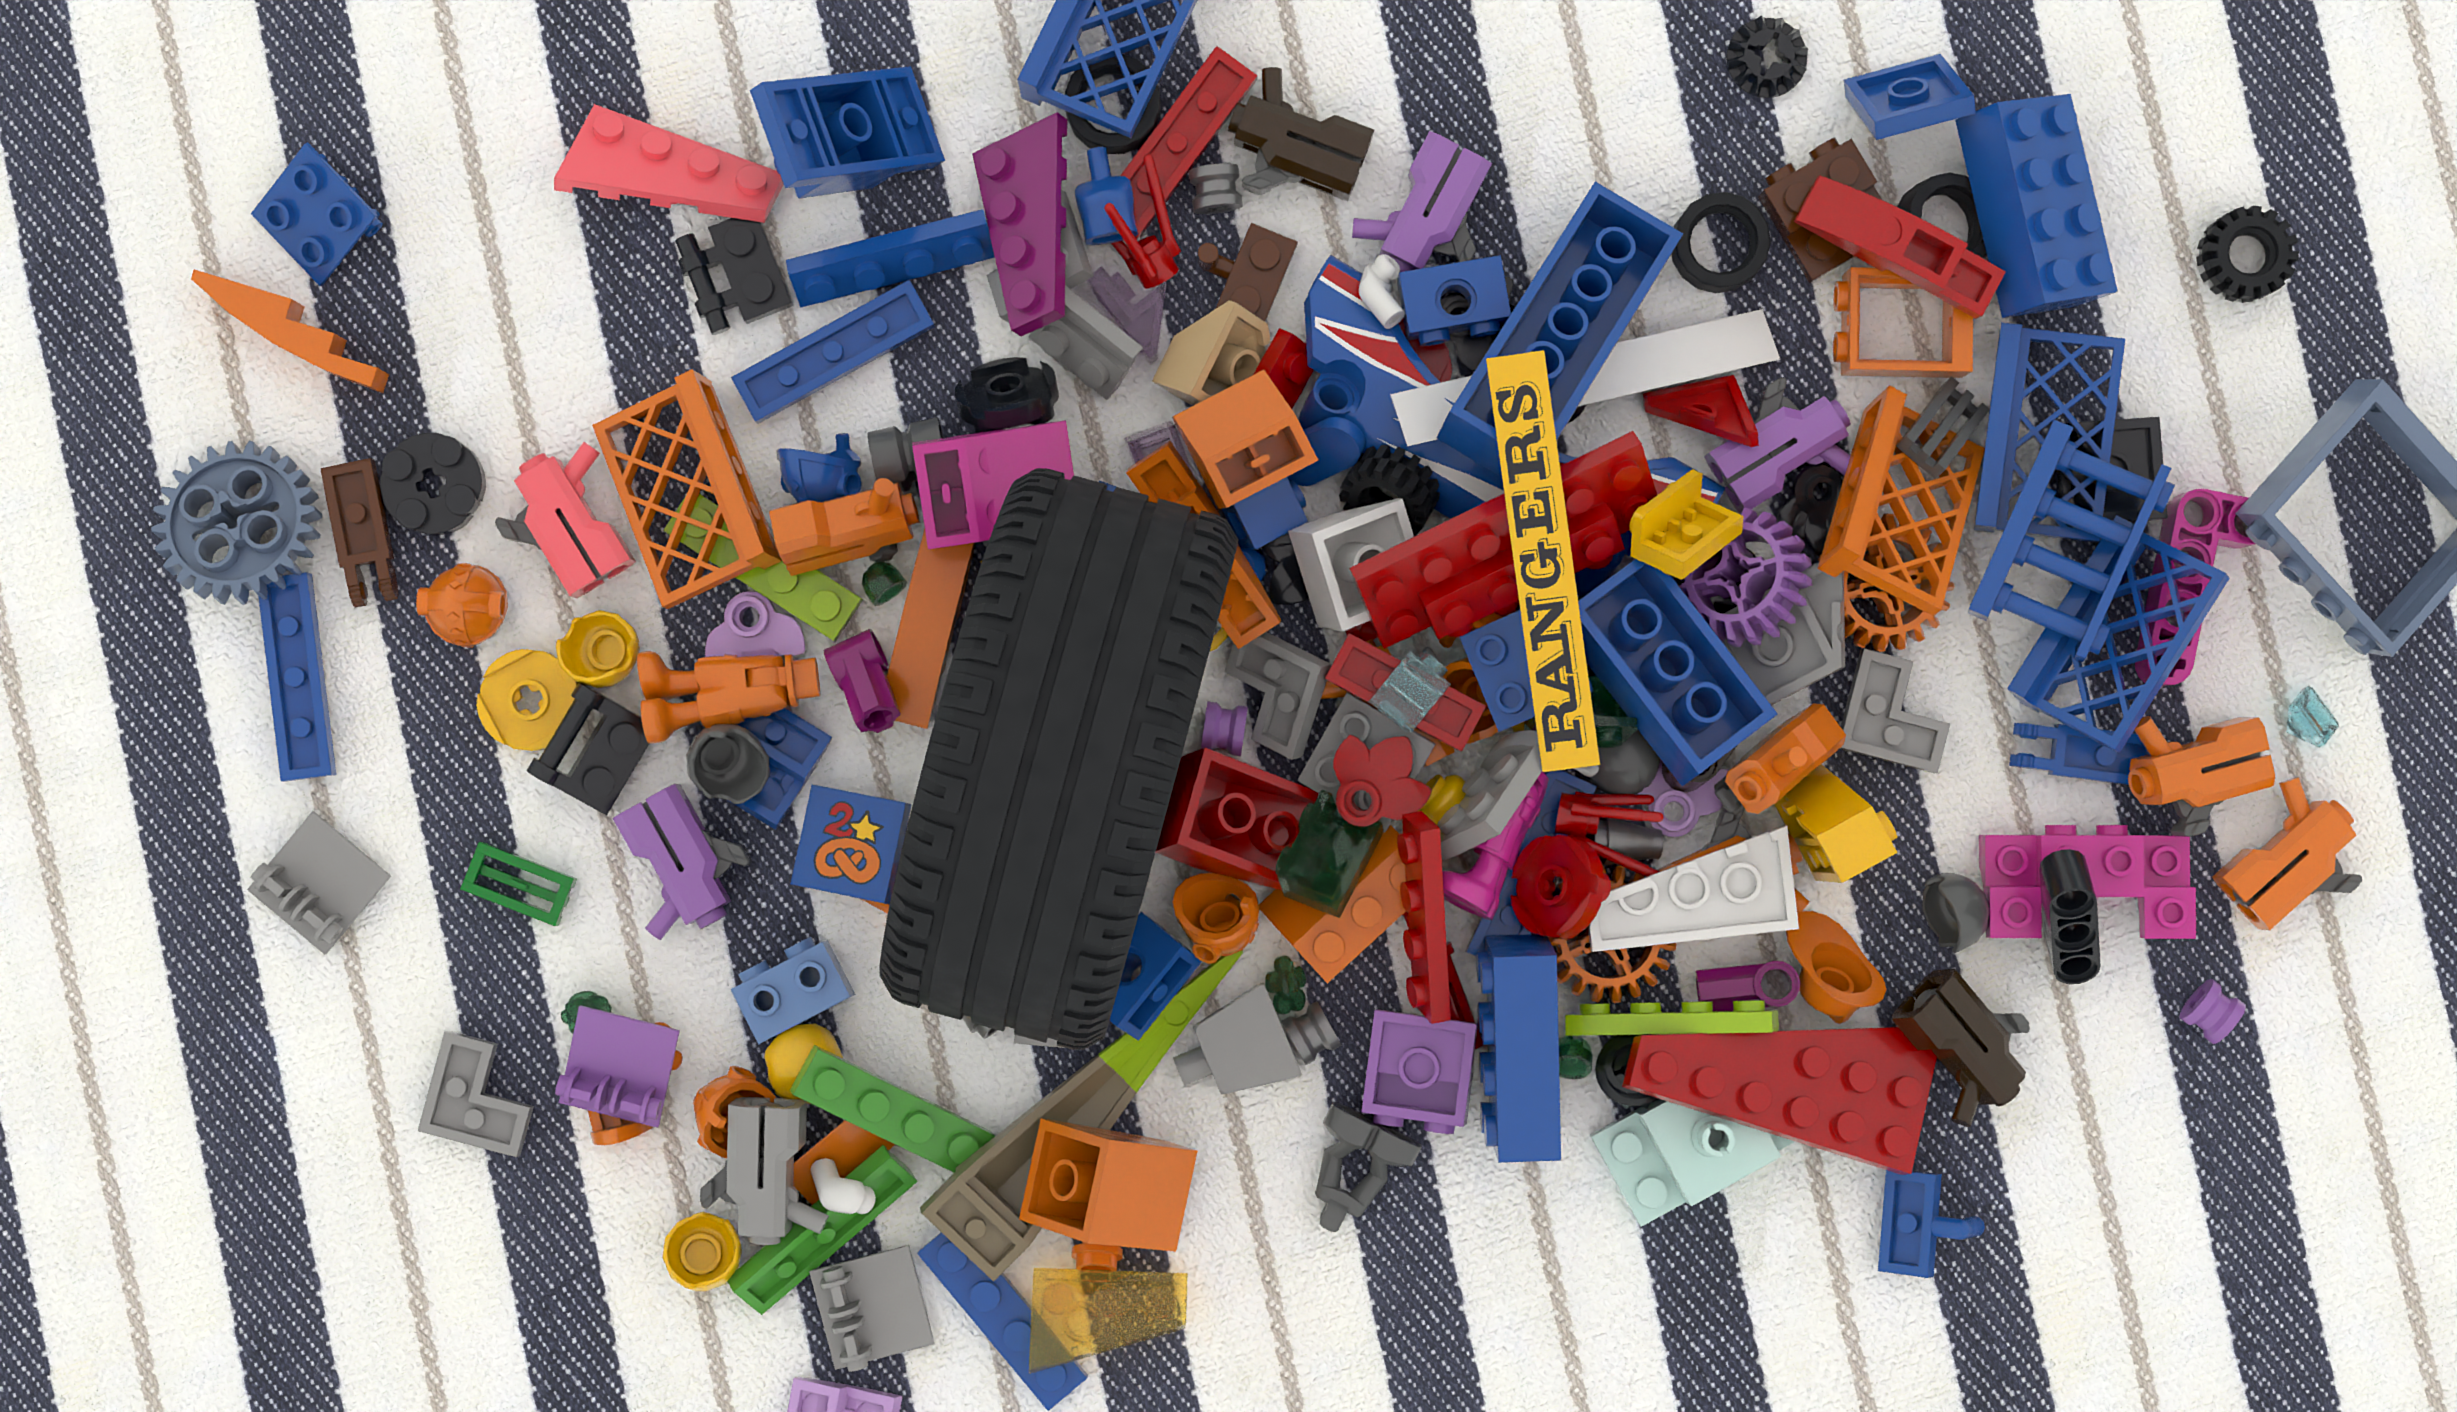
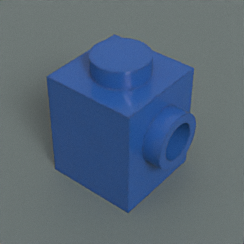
M1287 477L1228 508H1222L1239 540L1240 547L1256 550L1288 533L1289 530L1308 522L1303 508L1306 507L1305 497L1297 483L1293 480L1289 481Z

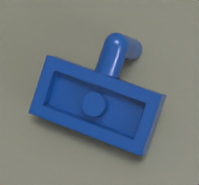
M1886 1170L1878 1271L1922 1278L1934 1277L1937 1237L1957 1240L1977 1237L1984 1232L1985 1224L1977 1216L1961 1219L1939 1216L1942 1174L1912 1170V1174L1901 1175Z

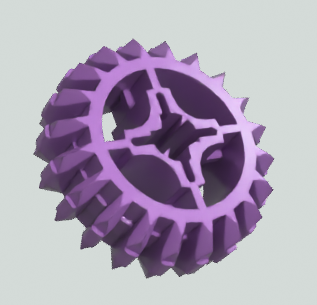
M1743 508L1740 514L1744 516L1742 534L1683 580L1677 578L1684 582L1679 586L1722 643L1727 639L1731 646L1740 648L1745 638L1754 646L1761 645L1764 630L1773 638L1780 637V629L1777 623L1782 619L1789 624L1796 623L1795 616L1789 612L1792 606H1807L1806 598L1798 593L1799 589L1813 586L1812 579L1806 574L1801 573L1812 566L1811 559L1805 554H1800L1806 547L1804 541L1797 535L1792 536L1793 528L1785 521L1777 523L1774 515L1764 511L1758 516L1751 508ZM1762 542L1769 544L1775 557L1767 560L1762 556L1753 558V554L1746 548V543ZM1722 557L1720 563L1715 567L1718 560ZM1772 587L1767 596L1762 600L1764 593ZM1718 595L1723 599L1731 597L1732 602L1738 606L1739 613H1718L1712 604L1711 597Z

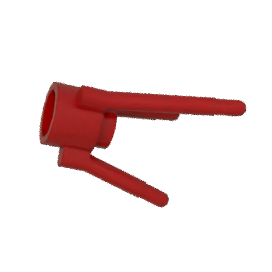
M1146 154L1143 160L1163 240L1158 242L1156 236L1152 235L1137 241L1112 203H1107L1104 209L1124 242L1119 241L1110 244L1123 258L1131 274L1137 275L1143 288L1149 289L1169 280L1178 272L1179 268L1173 257L1181 253V249L1173 236L1154 158L1151 154Z
M1578 791L1574 795L1562 792L1555 833L1567 834L1569 837L1582 839L1595 850L1598 856L1647 877L1660 872L1586 837L1587 833L1597 835L1600 817L1633 821H1663L1664 816L1661 812L1610 807L1614 805H1649L1654 802L1652 795L1590 794Z

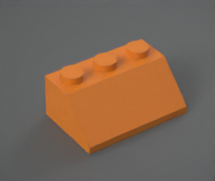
M1347 823L1329 839L1314 896L1306 897L1275 889L1259 904L1262 913L1327 984L1406 912L1400 895V885L1402 882H1406L1405 865L1400 859L1397 847L1399 833L1391 824L1387 831L1383 832L1373 825L1355 826Z

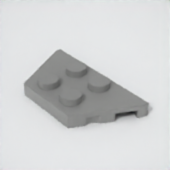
M1817 563L1801 572L1810 577L1813 586L1799 589L1798 592L1806 598L1807 606H1792L1789 612L1795 616L1796 623L1789 624L1783 619L1777 623L1780 629V637L1773 638L1764 630L1761 645L1754 646L1745 638L1741 648L1731 646L1727 639L1723 641V644L1771 706L1845 667L1844 571L1834 578L1817 569L1819 565ZM1771 588L1764 593L1762 600L1767 596ZM1738 606L1723 614H1738Z

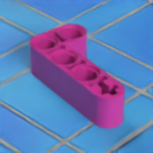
M2194 489L2175 496L2167 504L2168 518L2162 520L2159 540L2213 566L2217 545L2228 548H2244L2255 545L2249 537L2242 536L2234 525L2236 512L2249 498L2208 489ZM2188 501L2197 503L2202 509L2203 519L2198 527L2191 525L2184 516V508ZM2157 553L2152 575L2165 572L2161 555ZM2171 561L2172 568L2174 569V568H2175L2174 562ZM2197 573L2176 579L2181 602L2199 597L2210 580ZM2168 582L2149 588L2145 613L2165 607L2167 602L2172 600ZM2190 611L2184 612L2185 619ZM2166 618L2148 623L2153 646L2170 641V639L2160 640L2159 636L2175 637L2179 630V627L2171 625ZM2202 623L2162 687L2183 682L2191 674ZM2141 632L2137 650L2145 648ZM2148 659L2135 662L2137 675L2144 683L2151 675Z

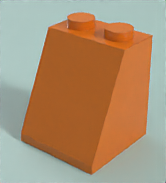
M1041 1118L1019 1220L1089 1244L1176 1252L1198 1151L1161 1139Z

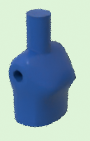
M1095 147L1087 150L1091 180L1078 185L1075 189V198L1083 223L1086 245H1103L1124 241L1105 212L1104 207L1107 203H1112L1136 237L1138 231L1134 216V197L1130 179L1126 176H1111L1107 148Z

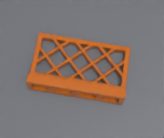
M693 369L675 377V385L592 425L660 603L666 609H670L756 567L766 569L782 561L712 382ZM678 400L683 415L676 433L673 434L655 427L662 408ZM646 416L644 423L638 421V419ZM628 424L641 428L631 456L618 452L611 436V432ZM688 431H690L693 441L686 439ZM652 433L672 440L661 468L641 460ZM683 444L697 449L701 459L693 480L672 472ZM621 459L628 462L625 469ZM639 466L659 473L648 501L635 497L631 488ZM706 476L708 477L711 487L703 484ZM669 478L690 485L679 513L659 506ZM701 490L714 494L718 503V508L711 525L690 518ZM638 504L645 506L643 515L641 514ZM656 511L677 519L666 547L652 542L648 532ZM724 521L729 532L721 530ZM687 523L708 531L697 559L676 551ZM718 535L732 540L739 556V560L722 568L708 564ZM656 550L663 552L660 560L658 558ZM677 557L695 564L687 584L671 591L666 575L673 558ZM705 569L713 571L702 577Z
M1889 385L1863 411L1817 569L1834 578L1845 570L1935 616L1943 607L1985 448L1967 440L1957 453L1966 458L1963 471L1953 473L1950 466H1948L1939 475V478L1926 482L1917 464L1896 447L1902 439L1900 433L1901 426L1910 428L1920 414L1904 406L1907 394ZM1931 420L1918 438L1922 445L1926 443L1938 427V423ZM1949 430L1930 455L1935 461L1956 435L1955 432ZM1901 464L1912 486L1898 490L1888 472L1890 466ZM1944 486L1954 505L1953 510L1942 513L1930 490ZM1917 495L1928 518L1914 522L1903 500ZM1889 504L1901 527L1887 531L1877 513L1878 507ZM1932 526L1943 545L1941 551L1931 554L1920 533V530ZM1906 535L1917 559L1903 563L1891 540ZM1878 544L1889 568L1882 570L1864 561L1866 548ZM1920 567L1923 568L1932 585L1930 594L1915 586L1908 571Z

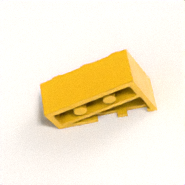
M1822 764L1812 770L1774 804L1783 823L1787 826L1788 832L1795 839L1815 881L1843 883L1898 853L1892 843L1897 838V833L1887 815L1883 811L1876 813L1872 805Z

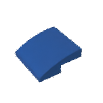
M786 708L771 713L769 716L746 718L744 722L737 724L748 729L761 742L769 756L770 776L759 794L744 803L734 805L775 830L795 802L832 740L830 735Z

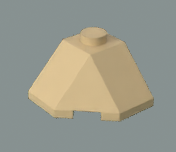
M1227 301L1174 335L1152 382L1191 405H1195L1252 376L1266 352L1265 345L1271 343L1268 323L1236 302Z

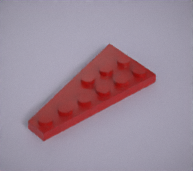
M1898 1027L1792 1030L1768 1033L1641 1035L1633 1039L1622 1087L1894 1173L1907 1175L1912 1174L1937 1056L1932 1050H1917Z

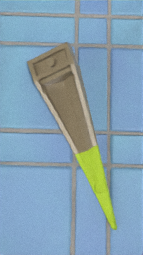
M1243 950L1229 956L1219 957L1216 963L1209 965L1184 985L1139 1041L1125 1032L955 1168L956 1172L919 1207L921 1214L994 1282L1032 1244L1042 1229L1039 1226L1019 1220L1040 1119H1050L1110 1130L1175 1040L1243 954Z

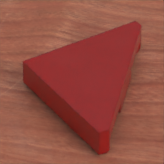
M1734 375L1642 394L1643 407L1646 413L1749 447L1759 446L1757 428Z

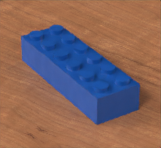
M1595 181L1452 406L1436 438L1502 477L1486 359L1544 350L1557 441L1664 268L1683 233Z

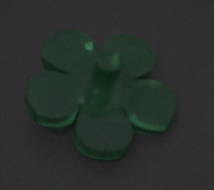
M1279 956L1274 961L1275 971L1266 974V989L1270 993H1276L1273 998V1006L1278 1014H1288L1291 1010L1301 1011L1306 1002L1305 993L1300 989L1306 984L1305 973L1302 967L1294 966L1288 956Z

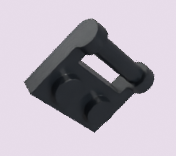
M579 682L571 694L575 699L539 759L533 758L526 771L537 779L608 815L649 744L644 734L640 715ZM592 709L597 710L603 716L567 775L557 768Z

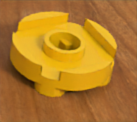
M515 650L496 659L486 670L480 687V694L477 695V712L485 730L500 743L518 750H545L575 699L571 694L578 682L572 679L559 666L558 658L544 651ZM526 686L532 692L540 691L543 697L538 702L540 709L534 714L529 709L520 711L517 707V702L523 698L520 690Z

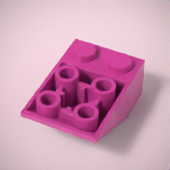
M1066 420L912 443L928 549L990 540L997 517L1011 485L1016 479L1036 468H1047L1064 473L1065 479L1071 480L1074 476Z

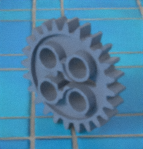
M228 441L225 455H220L212 446L207 447L208 461L201 463L191 455L188 457L192 471L188 475L178 470L172 472L175 479L180 483L177 488H161L160 491L170 501L168 505L155 506L153 509L156 514L165 520V522L151 527L155 535L160 539H164V541L154 547L155 551L163 558H168L163 567L173 576L178 575L176 581L187 590L194 586L193 592L201 599L205 600L212 593L214 599L220 604L225 605L232 592L234 598L242 605H245L249 598V590H254L257 595L265 600L268 595L267 584L273 582L277 587L284 590L286 583L282 574L286 571L299 576L302 574L300 567L295 563L298 556L313 558L314 554L304 544L306 540L320 539L321 536L314 527L309 525V523L322 518V513L315 506L310 505L319 499V496L311 487H306L310 482V478L301 469L295 471L297 464L287 455L280 459V454L272 446H268L261 454V449L253 441H249L242 453L233 441ZM262 483L261 490L256 496L245 499L246 492L251 486ZM214 501L213 508L209 514L198 518L197 515L200 508L207 502ZM279 504V508L276 511L272 512L275 509V507ZM277 527L276 536L268 543L260 544L261 537L265 531ZM198 534H201L199 538L195 541L196 536ZM229 546L225 558L219 562L212 563L216 551L222 547Z

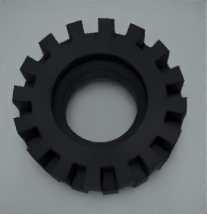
M2253 205L2248 209H2245L2244 206L2236 208L2217 219L2216 222L2209 225L2204 231L2206 236L2199 240L2197 249H2202V254L2196 257L2197 266H2204L2205 272L2200 274L2203 282L2210 279L2214 284L2210 288L2213 293L2217 295L2223 292L2226 294L2225 300L2232 302L2237 299H2242V303L2252 302L2280 289L2286 284L2284 281L2292 277L2295 268L2291 267L2292 263L2298 261L2299 251H2293L2292 246L2298 243L2296 234L2288 236L2286 229L2291 225L2286 219L2278 222L2275 219L2278 213L2272 209L2264 213L2261 212L2262 206ZM2251 236L2263 245L2265 262L2258 272L2244 273L2232 264L2229 250L2235 238Z
M1381 445L1378 451L1374 446L1367 448L1365 453L1361 454L1357 463L1352 466L1341 484L1340 502H1346L1342 509L1346 511L1393 500L1394 498L1385 494L1379 487L1387 489L1398 498L1403 499L1414 537L1417 536L1426 524L1440 497V492H1436L1439 487L1438 480L1429 479L1433 471L1428 465L1420 468L1418 464L1421 458L1413 454L1411 459L1404 457L1406 449L1397 447L1395 452L1391 453L1389 445Z

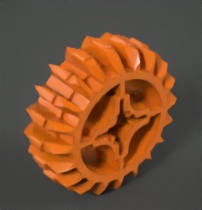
M1883 514L1881 521L1887 531L1901 527L1900 524L1897 526L1894 514ZM1929 528L1920 530L1926 544L1932 534ZM1906 535L1891 539L1904 546L1913 555L1914 559H1917ZM1935 542L1927 547L1931 554L1941 551L1943 545L1941 542ZM1878 544L1867 547L1868 553L1864 555L1866 562L1882 570L1889 568ZM1920 567L1908 571L1914 584H1920V589L1930 594L1932 585L1923 568ZM1844 570L1845 638L1855 632V646L1865 648L1872 638L1874 650L1884 652L1890 638L1894 648L1902 650L1906 648L1907 644L1906 632L1914 641L1921 642L1925 639L1924 631L1920 626L1921 623L1931 628H1937L1940 625L1937 617L1915 606H1912L1901 617L1900 613L1905 611L1903 600L1885 591L1866 588L1874 585L1860 578L1849 581L1847 584L1848 572ZM1949 581L1947 591L1954 589L1953 582ZM1870 597L1874 600L1878 612L1884 614L1886 623L1872 624L1858 614L1850 600ZM1944 600L1942 610L1947 611L1950 608V603Z
M1615 866L1610 880L1611 890L1626 885L1624 883L1625 868L1623 866ZM1635 873L1628 883L1642 879L1644 876ZM1563 881L1557 885L1560 892L1562 891ZM1588 928L1584 934L1575 938V941L1567 944L1565 939L1548 936L1552 946L1556 948L1557 964L1562 962L1564 965L1557 972V982L1562 984L1574 975L1576 979L1571 987V993L1580 996L1586 985L1590 984V1000L1597 1003L1602 998L1604 988H1608L1611 1002L1620 1003L1622 998L1620 986L1624 985L1632 997H1639L1641 991L1636 980L1640 977L1645 983L1654 987L1658 980L1649 971L1650 967L1655 965L1663 970H1668L1670 967V963L1667 960L1657 957L1660 948L1667 951H1675L1677 946L1676 943L1646 946L1642 956L1633 966L1629 962L1630 957L1626 948L1602 951L1608 957L1610 963L1614 965L1617 975L1596 976L1585 971L1574 960V958L1582 954L1591 953L1590 943L1585 945L1589 942Z

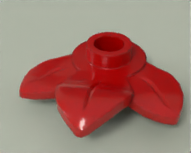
M1349 735L1340 744L1335 753L1333 769L1341 784L1336 795V806L1339 814L1345 821L1355 826H1369L1382 817L1402 820V814L1417 812L1427 803L1432 789L1423 782L1409 777L1413 768L1414 754L1408 737L1396 736L1387 738L1377 743L1370 750L1365 743L1354 735ZM1359 790L1366 791L1371 796V805L1368 809H1361L1355 803L1354 798Z

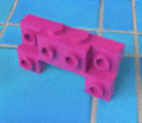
M2045 825V835H1979V869L1983 891L1990 907L1989 927L1986 930V938H2042L2040 863L2052 852L2072 849L2079 851L2085 856L2096 897H2137L2140 938L2196 939V887H2190V837L2128 835V825H2096V835H2077L2076 825Z

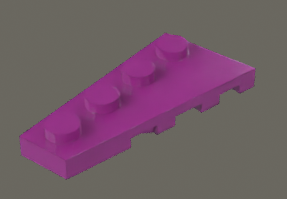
M1058 112L972 153L1010 329L1021 337L1065 317L1066 254L1061 252V230L1066 228V208L1061 205L1062 181L1067 180V159L1062 157V137H1067L1068 119Z

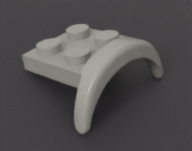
M1517 731L1501 738L1485 757L1480 769L1474 772L1462 787V791L1466 794L1460 804L1451 807L1437 824L1441 830L1442 860L1451 859L1501 834L1542 772L1537 731ZM1599 766L1573 769L1585 776L1591 777L1598 773Z

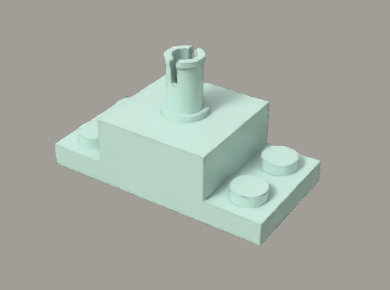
M1661 1099L1652 1102L1648 1109L1641 1106L1590 1134L1598 1152L1641 1227L1685 1202L1693 1206L1782 1157L1779 1152L1781 1149L1795 1142Z

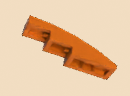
M195 269L193 270L192 281L229 314L271 343L337 377L384 393L389 374L377 367L342 357L347 340L335 333L300 323L305 306L284 296Z
M1168 441L1129 467L1126 472L1138 491L1149 496V502L1157 503L1158 499H1163L1191 507L1190 513L1200 515L1202 510L1219 515L1202 486L1171 441ZM1239 545L1237 546L1218 622L1238 649L1281 622L1280 616Z
M924 529L887 674L901 713L895 721L928 729L931 723L940 679L945 670L954 626L961 609L975 543L928 549Z

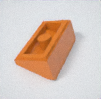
M844 1120L794 1162L793 1186L813 1205L819 1200L810 1171L815 1161L824 1158L833 1160L839 1177L845 1178L882 1145L890 1150L895 1144Z

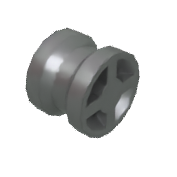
M1210 164L1189 170L1190 183L1196 188V197L1192 200L1193 213L1216 214L1234 211L1243 207L1242 195L1236 191L1235 185L1236 180L1239 178L1237 164Z
M1317 1001L1309 1005L1307 1012L1300 1017L1289 1016L1282 1020L1305 1065L1315 1061L1317 1053L1322 1050H1335L1342 1046Z

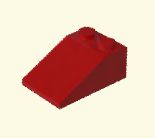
M1204 747L1181 757L1155 853L1200 870L1312 897L1316 890L1336 817L1337 806L1336 803L1312 789Z

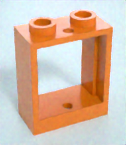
M1851 267L1842 275V281L1835 282L1833 294L1834 311L1842 313L1841 332H1835L1833 338L1834 362H1841V376L1950 378L1952 376L1953 378H1963L1973 372V317L1943 301L1942 361L1859 359L1860 288H1922L1888 269L1880 271L1876 268Z

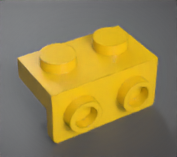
M1692 469L1676 482L1670 483L1664 491L1645 505L1638 507L1634 512L1629 525V530L1632 533L1630 556L1661 570L1667 575L1683 580L1742 534L1744 516L1702 498L1703 474Z

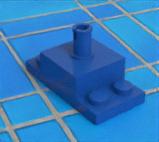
M911 66L761 82L750 90L774 156L775 168L781 175L785 188L794 187L798 199L872 189L897 173L932 169L945 161Z

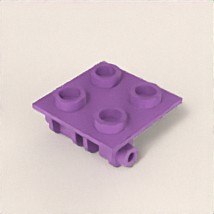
M580 1005L565 1075H560L556 1085L555 1094L560 1096L559 1103L658 1128L680 1030Z

